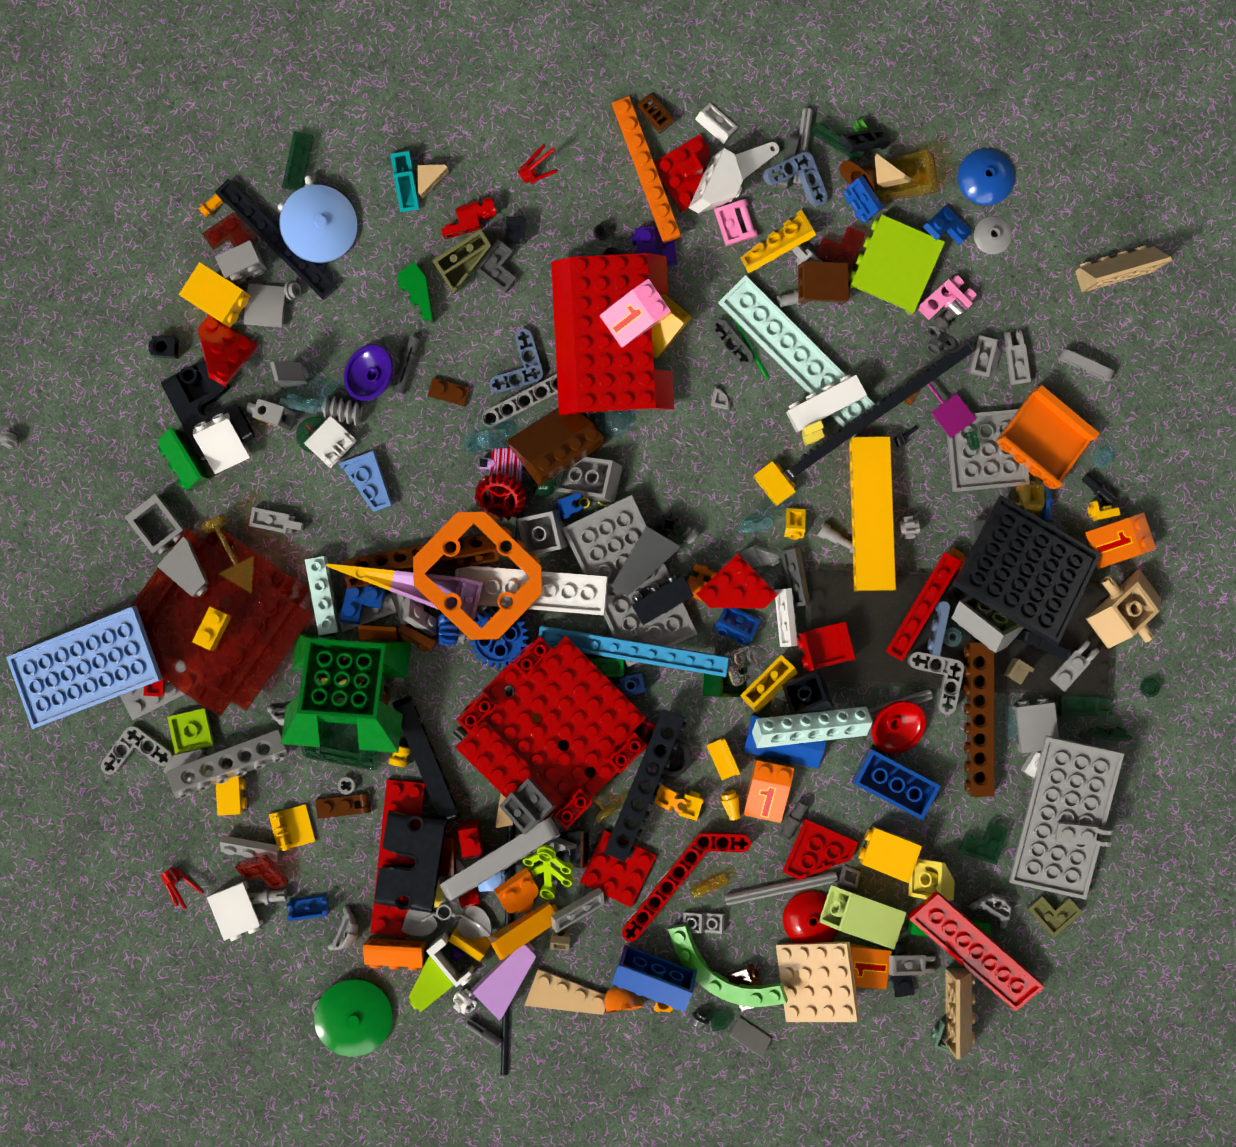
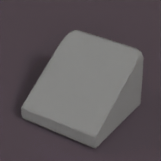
M843 865L835 886L854 893L858 887L862 872Z

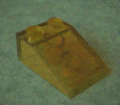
M923 150L886 160L911 178L908 183L883 188L878 185L876 187L879 201L919 197L939 192L934 154L929 150ZM873 163V169L876 171L875 163Z

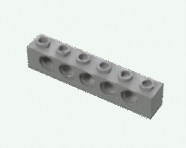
M279 730L166 771L176 799L186 798L192 792L204 791L216 783H225L229 778L241 777L253 769L259 770L264 768L266 764L284 760L288 755L284 744H281L282 738ZM264 749L270 750L267 754H261V751ZM245 756H251L250 760L242 761ZM233 763L230 768H223L225 764ZM208 770H214L211 775H205ZM189 777H195L193 782H186Z

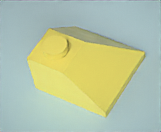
M918 858L909 881L908 896L927 899L937 890L948 901L954 900L955 880L944 862Z

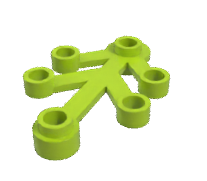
M542 845L538 847L536 854H529L524 857L523 863L527 866L526 868L532 878L544 872V885H542L540 890L542 898L552 900L555 897L557 890L552 882V874L561 881L562 885L566 887L572 885L574 880L573 876L570 875L573 869L572 863L561 861L556 856V851L552 846ZM537 861L543 862L542 864L536 867H532L534 863ZM551 862L560 868V871L556 867H554L551 864Z

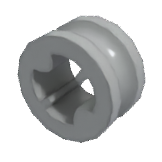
M344 777L338 782V789L343 794H350L355 790L356 782L352 777ZM344 780L345 782H351L352 785L350 787L352 788L350 790L342 788Z

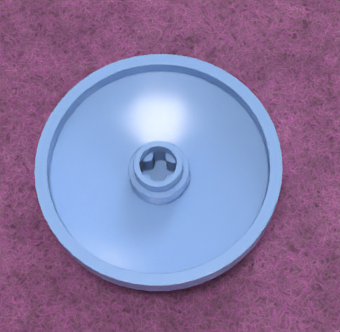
M324 185L305 186L295 191L286 200L281 210L279 221L283 240L294 254L306 261L325 263L336 260L349 250L355 240L357 233L356 213L349 200L336 189Z

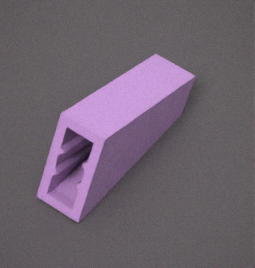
M530 942L499 961L471 988L472 993L498 1020L503 1017L536 958L533 952L535 948Z

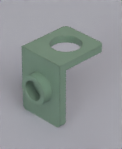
M940 1019L937 1027L934 1026L932 1029L931 1037L933 1039L931 1044L937 1049L952 1054L945 1045L939 1043L946 1025Z

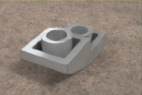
M683 912V924L688 923L691 933H724L725 913Z

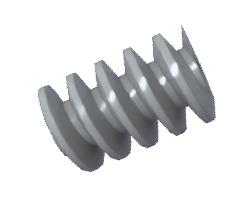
M326 395L322 402L320 415L322 417L324 414L325 419L331 416L337 420L339 417V422L341 423L346 420L347 424H351L354 421V425L358 426L361 421L363 406L359 407L358 401L352 406L351 400L344 404L343 398L338 403L336 396L329 401V395Z

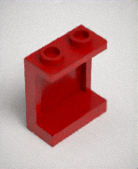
M839 622L798 633L799 638H796L799 649L803 650L804 656L801 659L804 668H807L808 671L844 661L855 660L846 622Z

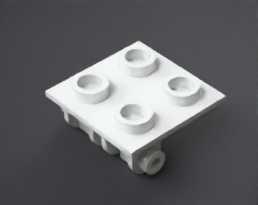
M329 416L304 444L328 467L332 468L357 440L335 419Z

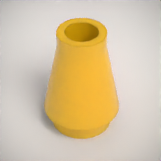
M735 790L722 793L720 801L729 816V820L739 819L741 817L739 795L736 794Z

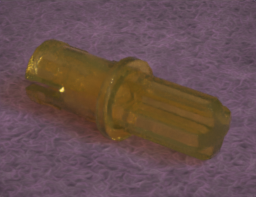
M721 874L713 879H706L704 883L690 888L696 900L708 893L713 894L714 890L727 885L729 881L725 874Z

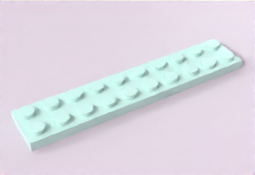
M746 275L718 302L809 395L814 392L817 395L824 392L822 388L832 383L836 386L841 383L840 379L846 376ZM865 396L833 413L831 416L845 428L848 422L851 423L854 418H857L861 413L864 414L863 412L867 409L870 410V407L875 404Z

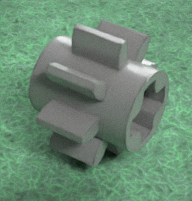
M913 516L902 517L903 521L898 522L899 535H904L905 539H914L915 534L920 533L918 519L913 520Z

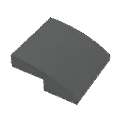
M527 778L516 792H511L499 807L519 830L526 834L539 824L556 805L531 778Z

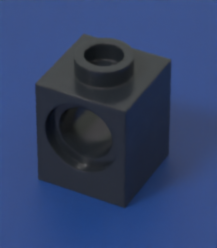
M152 336V340L148 344L151 356L155 358L178 359V339L175 337ZM166 343V350L164 352H160V345Z

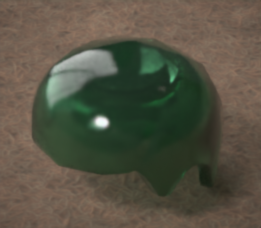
M557 476L540 487L539 485L535 487L533 494L541 497L552 495L557 487Z

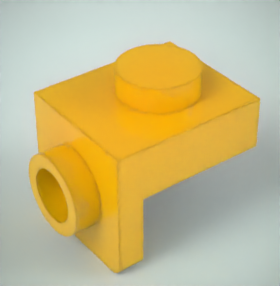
M690 791L689 794L684 793L683 799L688 800L689 804L681 803L680 808L685 813H679L678 815L697 821L701 805L704 801L700 797L701 794Z

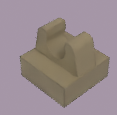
M565 929V934L559 936L554 930L551 935L550 949L569 951V931Z

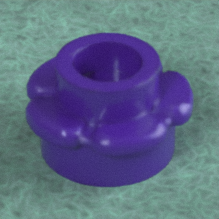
M455 946L450 953L452 956L451 961L454 960L458 963L466 952Z

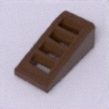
M651 93L636 104L637 108L659 135L674 124L673 117ZM651 100L653 102L647 108L643 107L648 101ZM654 106H656L657 109L654 110L651 114H649L648 111L651 110ZM658 112L662 113L656 119L653 118ZM665 117L666 120L659 125L657 122Z

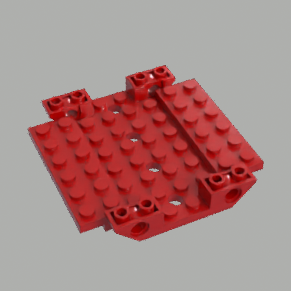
M539 636L523 648L465 707L456 721L468 734L455 748L505 798L511 792H516L527 778H531L556 805L542 821L552 815L567 830L593 803L591 799L617 772L621 774L647 747L643 740L633 732L646 717L566 636L553 648ZM508 685L514 687V694L512 696H506L504 693V689ZM534 713L541 714V721L535 724L532 722L531 717ZM561 740H567L568 748L562 751L559 749L558 744ZM588 767L595 769V774L592 777L585 775V770Z

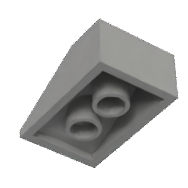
M585 457L558 475L555 491L570 495L580 492L581 497L615 503L623 466L611 460Z

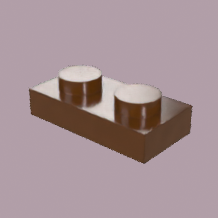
M432 378L428 397L465 407L470 388Z

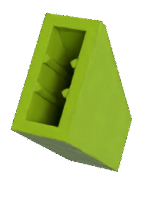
M430 955L409 995L410 1005L420 1012L454 986Z

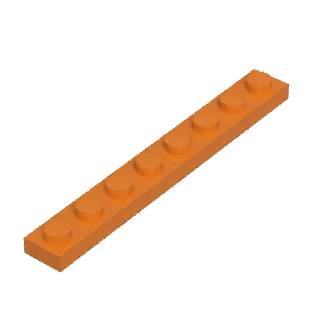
M630 97L612 102V107L662 242L664 244L680 238L681 234Z

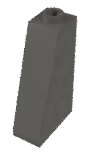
M646 526L610 585L614 588L612 592L620 597L623 595L629 596L669 559L680 546Z

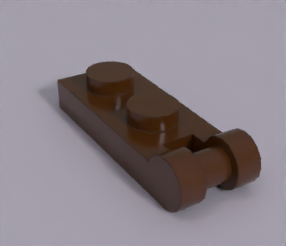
M369 793L316 799L317 819L371 813V807L368 806ZM355 801H360V808H356Z

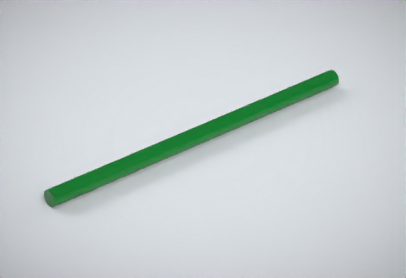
M733 319L765 380L770 378L744 330Z

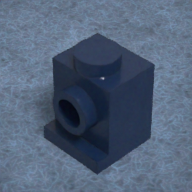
M642 673L619 678L620 682L616 683L618 690L625 697L646 692ZM628 682L634 683L633 689L627 688Z

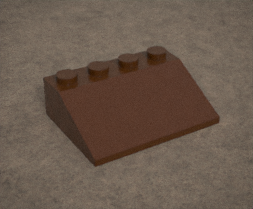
M559 408L506 440V444L540 487L601 448L604 437L594 424L581 413H578V415L559 416Z

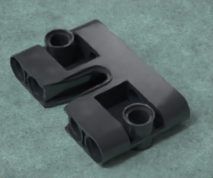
M204 359L192 366L183 367L179 373L161 381V385L203 464L208 463L193 436V429L198 423L204 421L207 423L217 414L223 413L224 415L229 413L230 422L243 444L255 438V434L241 407L236 404L205 414V407L217 401L230 389V386L227 384L225 387L209 378ZM193 371L194 377L188 381L187 375Z
M389 810L382 848L401 856L412 857L415 860V865H383L382 868H379L374 904L397 907L400 910L410 909L427 913L433 912L447 819L424 816L420 813L412 814ZM413 819L420 820V828H416L413 826ZM403 895L407 896L409 903H402L400 897Z

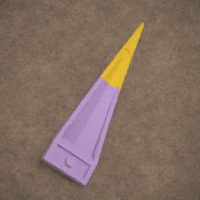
M325 564L334 570L438 609L414 586L412 572ZM425 574L445 594L455 593L459 595L462 602L460 608L474 620L483 582L460 577ZM454 597L447 598V607H456L457 599Z

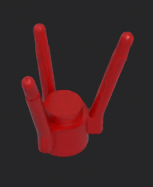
M542 145L520 167L517 173L525 184L529 181L533 184L540 179L557 173V170L554 169L539 176H534L537 174L534 168L553 153L555 148H551L531 165L532 161L545 148V145Z
M171 867L160 875L176 907L178 906L177 897L183 909H187L175 886L180 881L179 877L200 894H203V890L185 876L180 869L175 870L174 867Z

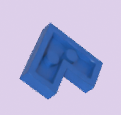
M946 205L923 226L935 240L947 232L959 245L972 233L968 226Z
M347 586L339 620L342 623L360 624L364 607L382 609L386 590L370 586L348 589Z

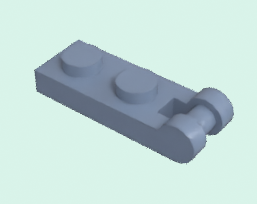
M939 601L935 606L937 617L933 619L931 626L933 636L929 638L927 644L929 654L938 656L941 653L950 610L949 603L945 601Z

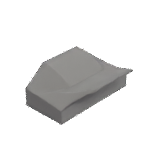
M981 335L977 337L975 342L977 350L972 354L969 374L988 378L990 374L996 373L1001 353L997 346V339Z

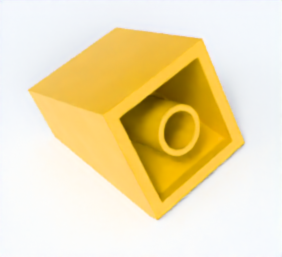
M200 262L179 293L188 302L229 328L237 321L238 315L246 307L251 297L244 290Z
M666 295L660 296L671 310V313L652 327L653 357L655 358L661 356L692 319V316Z
M872 826V829H868L865 835V840L867 841L865 848L861 847L858 858L860 863L909 883L922 846L913 840Z

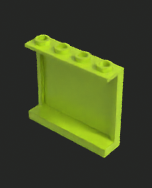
M881 214L879 220L875 218L871 226V230H874L872 236H867L863 247L866 248L864 254L860 253L855 264L858 265L856 272L852 271L848 282L851 284L849 288L859 289L903 308L906 313L912 315L916 310L945 242L939 239L935 240L926 233Z

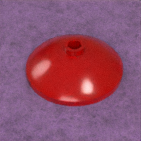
M901 700L888 704L876 715L872 723L871 736L874 744L881 751L889 754H898L909 750L918 743L925 731L926 718L924 712L911 701Z
M815 890L803 891L793 896L785 906L783 926L786 934L794 943L830 942L836 936L838 930L819 922L827 898L826 894ZM812 918L816 919V923L814 925H811L809 923L810 919Z

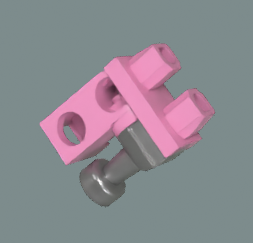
M958 275L951 280L948 279L917 307L928 320L943 306L948 310L942 317L937 316L933 320V324L941 332L948 328L950 320L965 312L973 304L972 301L976 297V293L970 288L964 294L958 289L964 283Z

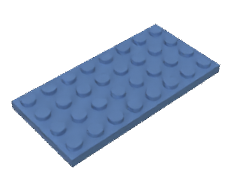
M132 606L6 657L32 729L163 680L137 606Z

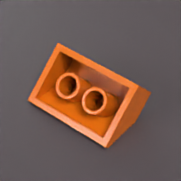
M368 938L363 944L364 965H369L370 968L389 966V969L408 967V970H420L425 964L426 941Z

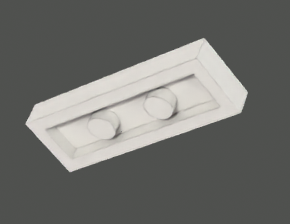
M792 588L774 590L778 594L775 602L780 647L798 646Z

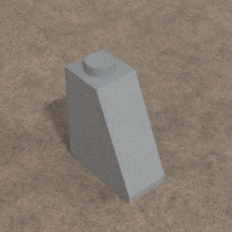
M182 537L157 567L192 597H201L207 591L209 582L190 540Z

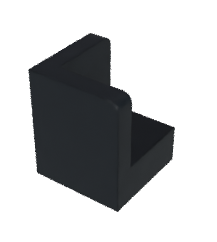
M506 216V243L524 244L526 219Z

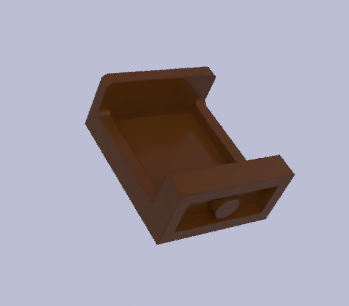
M803 261L799 264L798 303L806 304L809 301L838 302V305H843L848 302L850 298V289L848 288L850 270L848 269V263Z

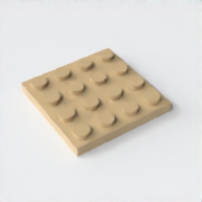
M850 942L781 943L776 945L780 981L788 998L787 1003L784 1004L786 1022L860 1021Z

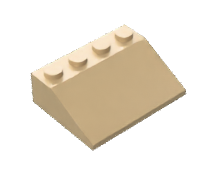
M1144 245L1135 248V252L1129 254L1128 251H1123L1116 254L1117 257L1110 259L1109 256L1098 259V262L1094 264L1091 261L1080 264V268L1075 272L1081 292L1083 293L1155 272L1172 261L1171 256L1154 246L1147 248Z
M945 968L946 1047L956 1059H961L972 1050V1044H975V1033L972 1032V1024H975V1013L972 1012V1005H975V994L972 993V985H975V976L966 968Z

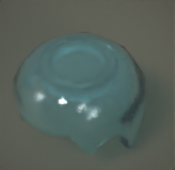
M606 411L600 417V428L608 436L617 437L623 435L630 426L629 415L625 411Z

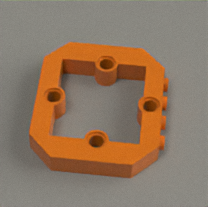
M457 512L413 557L414 586L470 640L499 639L542 594L541 565L538 564L540 559L533 553L529 555L525 551L526 546L519 539L515 541L511 538L512 532L505 526L501 528L496 523L498 519L491 512L489 514L486 512ZM473 524L496 545L499 554L508 556L529 577L514 594L503 592L498 596L497 604L500 609L482 627L477 625L460 608L462 602L459 595L455 593L445 594L425 575L443 555L454 557L459 553L460 543L458 539ZM503 541L511 543L510 551H502L500 546ZM454 542L456 550L453 553H448L445 550L446 543ZM504 596L512 598L511 606L504 607L501 601ZM449 597H454V598H456V599H457V605H456V607H454V608H449V607H447V605H446V600H447V598H449Z

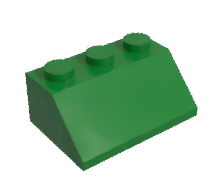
M171 427L157 440L160 454L163 457H167L170 462L168 467L173 473L178 475L179 479L177 481L183 490L186 489L191 492L210 480L181 431Z

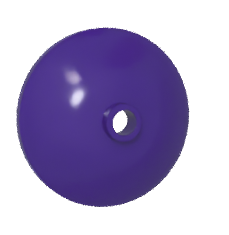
M367 345L358 349L351 356L344 371V384L347 392L352 397L360 401H370L379 397L387 389L393 376V361L388 351L378 345Z

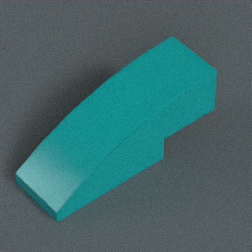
M410 150L391 153L400 212L418 210L419 203Z

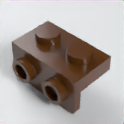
M401 624L398 629V636H400L401 640L417 645L416 647L424 652L432 653L438 643L437 634L429 637L411 624Z

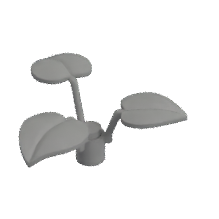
M456 858V869L458 874L465 868L463 864ZM439 876L438 879L440 884L453 876ZM444 896V900L438 906L436 912L432 914L409 909L402 927L404 933L414 936H425L431 934L437 927V920L434 916L440 920L461 916L462 918L458 922V929L463 936L475 939L491 935V922L487 913L482 908L470 906L465 910V914L454 913L453 906L447 902L446 896Z

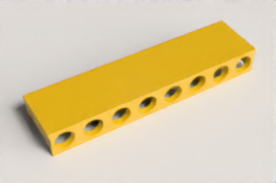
M851 437L849 441L854 591L896 590L890 437Z

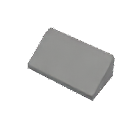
M741 1017L738 1018L729 1032L732 1038L760 1057L763 1056L772 1039Z

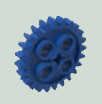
M490 607V612L483 610L484 616L478 614L479 621L474 622L482 627L497 612L495 607ZM521 615L501 636V641L490 639L487 646L484 645L483 639L473 640V642L469 643L470 646H475L471 652H478L476 659L483 658L482 664H486L489 661V667L496 665V668H501V665L505 667L523 647L528 645L525 643V640L531 639V637L525 636V633L530 631V629H524L527 622H520L523 616ZM511 629H514L516 634L513 639L509 638V631ZM502 645L506 649L503 656L499 653V648Z

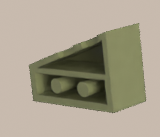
M480 229L432 260L453 294L487 253L491 244Z

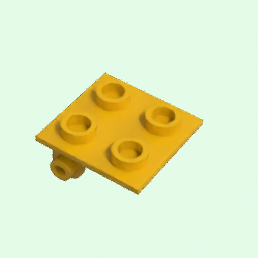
M306 804L269 814L276 845H279V851L289 850L290 848L316 841Z

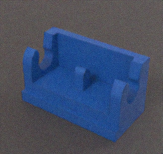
M580 492L562 498L555 503L557 509L560 510L562 521L583 508V506L574 508L575 504L573 503L581 498Z
M327 894L292 898L287 903V908H289L288 921L323 917L330 913Z

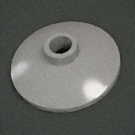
M999 217L984 218L975 227L974 241L977 247L987 254L1001 253L1007 249L1011 242V229L1008 223ZM991 231H995L997 237H993Z

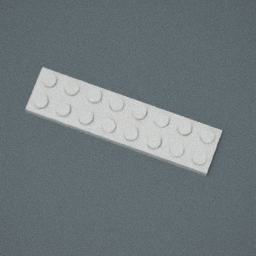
M469 566L456 569L455 577L483 582L478 605L499 607L497 598L501 593L511 592L514 594L529 579L522 570ZM541 571L542 594L528 609L605 615L608 586L607 576ZM504 596L501 601L504 607L511 606L512 598Z

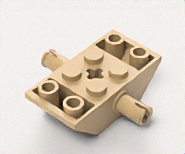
M1140 569L1133 573L1120 587L1112 575L1106 576L1104 580H1101V583L1110 595L1086 618L1088 623L1107 648H1111L1133 637L1137 632L1144 642L1151 641L1155 634L1150 630L1147 623L1160 612V596Z

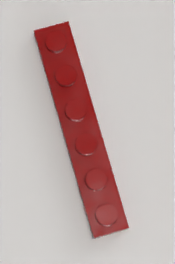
M943 552L885 652L900 661L904 660L961 564L960 560Z

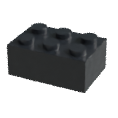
M674 573L665 578L667 582L661 585L656 583L649 587L650 591L643 595L641 592L632 597L633 601L630 604L642 625L694 596L681 574L677 575Z

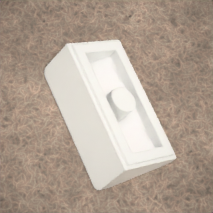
M711 103L704 107L695 119L723 144L738 129V126Z

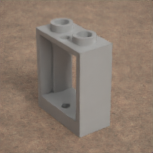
M154 494L125 516V519L152 554L159 553L161 555L169 550L168 545L172 542H179L182 537H185L184 533L187 532L158 494ZM159 506L176 530L154 545L137 521Z

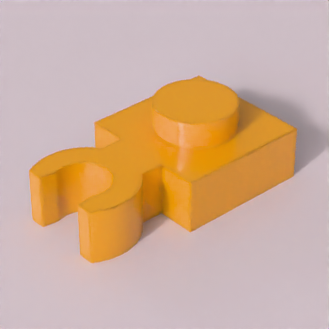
M661 785L656 793L657 796L654 803L668 811H672L674 807L677 813L684 814L685 811L680 808V804H689V801L677 799L678 792Z

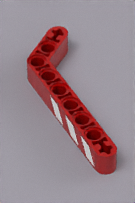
M699 832L625 922L622 927L623 938L628 942L638 939L707 851L746 852L751 846L749 837L744 833ZM702 836L708 838V843L705 846L698 844V839ZM725 837L728 840L727 844L722 847L717 844L718 839ZM731 837H733L734 842H739L743 838L747 843L743 844V847H740L738 843H733L734 847H731ZM690 851L696 853V858L693 861L686 859V854ZM682 867L684 873L677 876L674 874V869ZM664 882L672 884V888L668 891L663 890L661 886ZM652 897L660 899V903L656 906L651 905L649 901ZM640 912L648 914V918L644 921L639 920L637 916ZM634 920L637 924L634 928L635 934L627 935V928L631 930L634 927V922H632Z

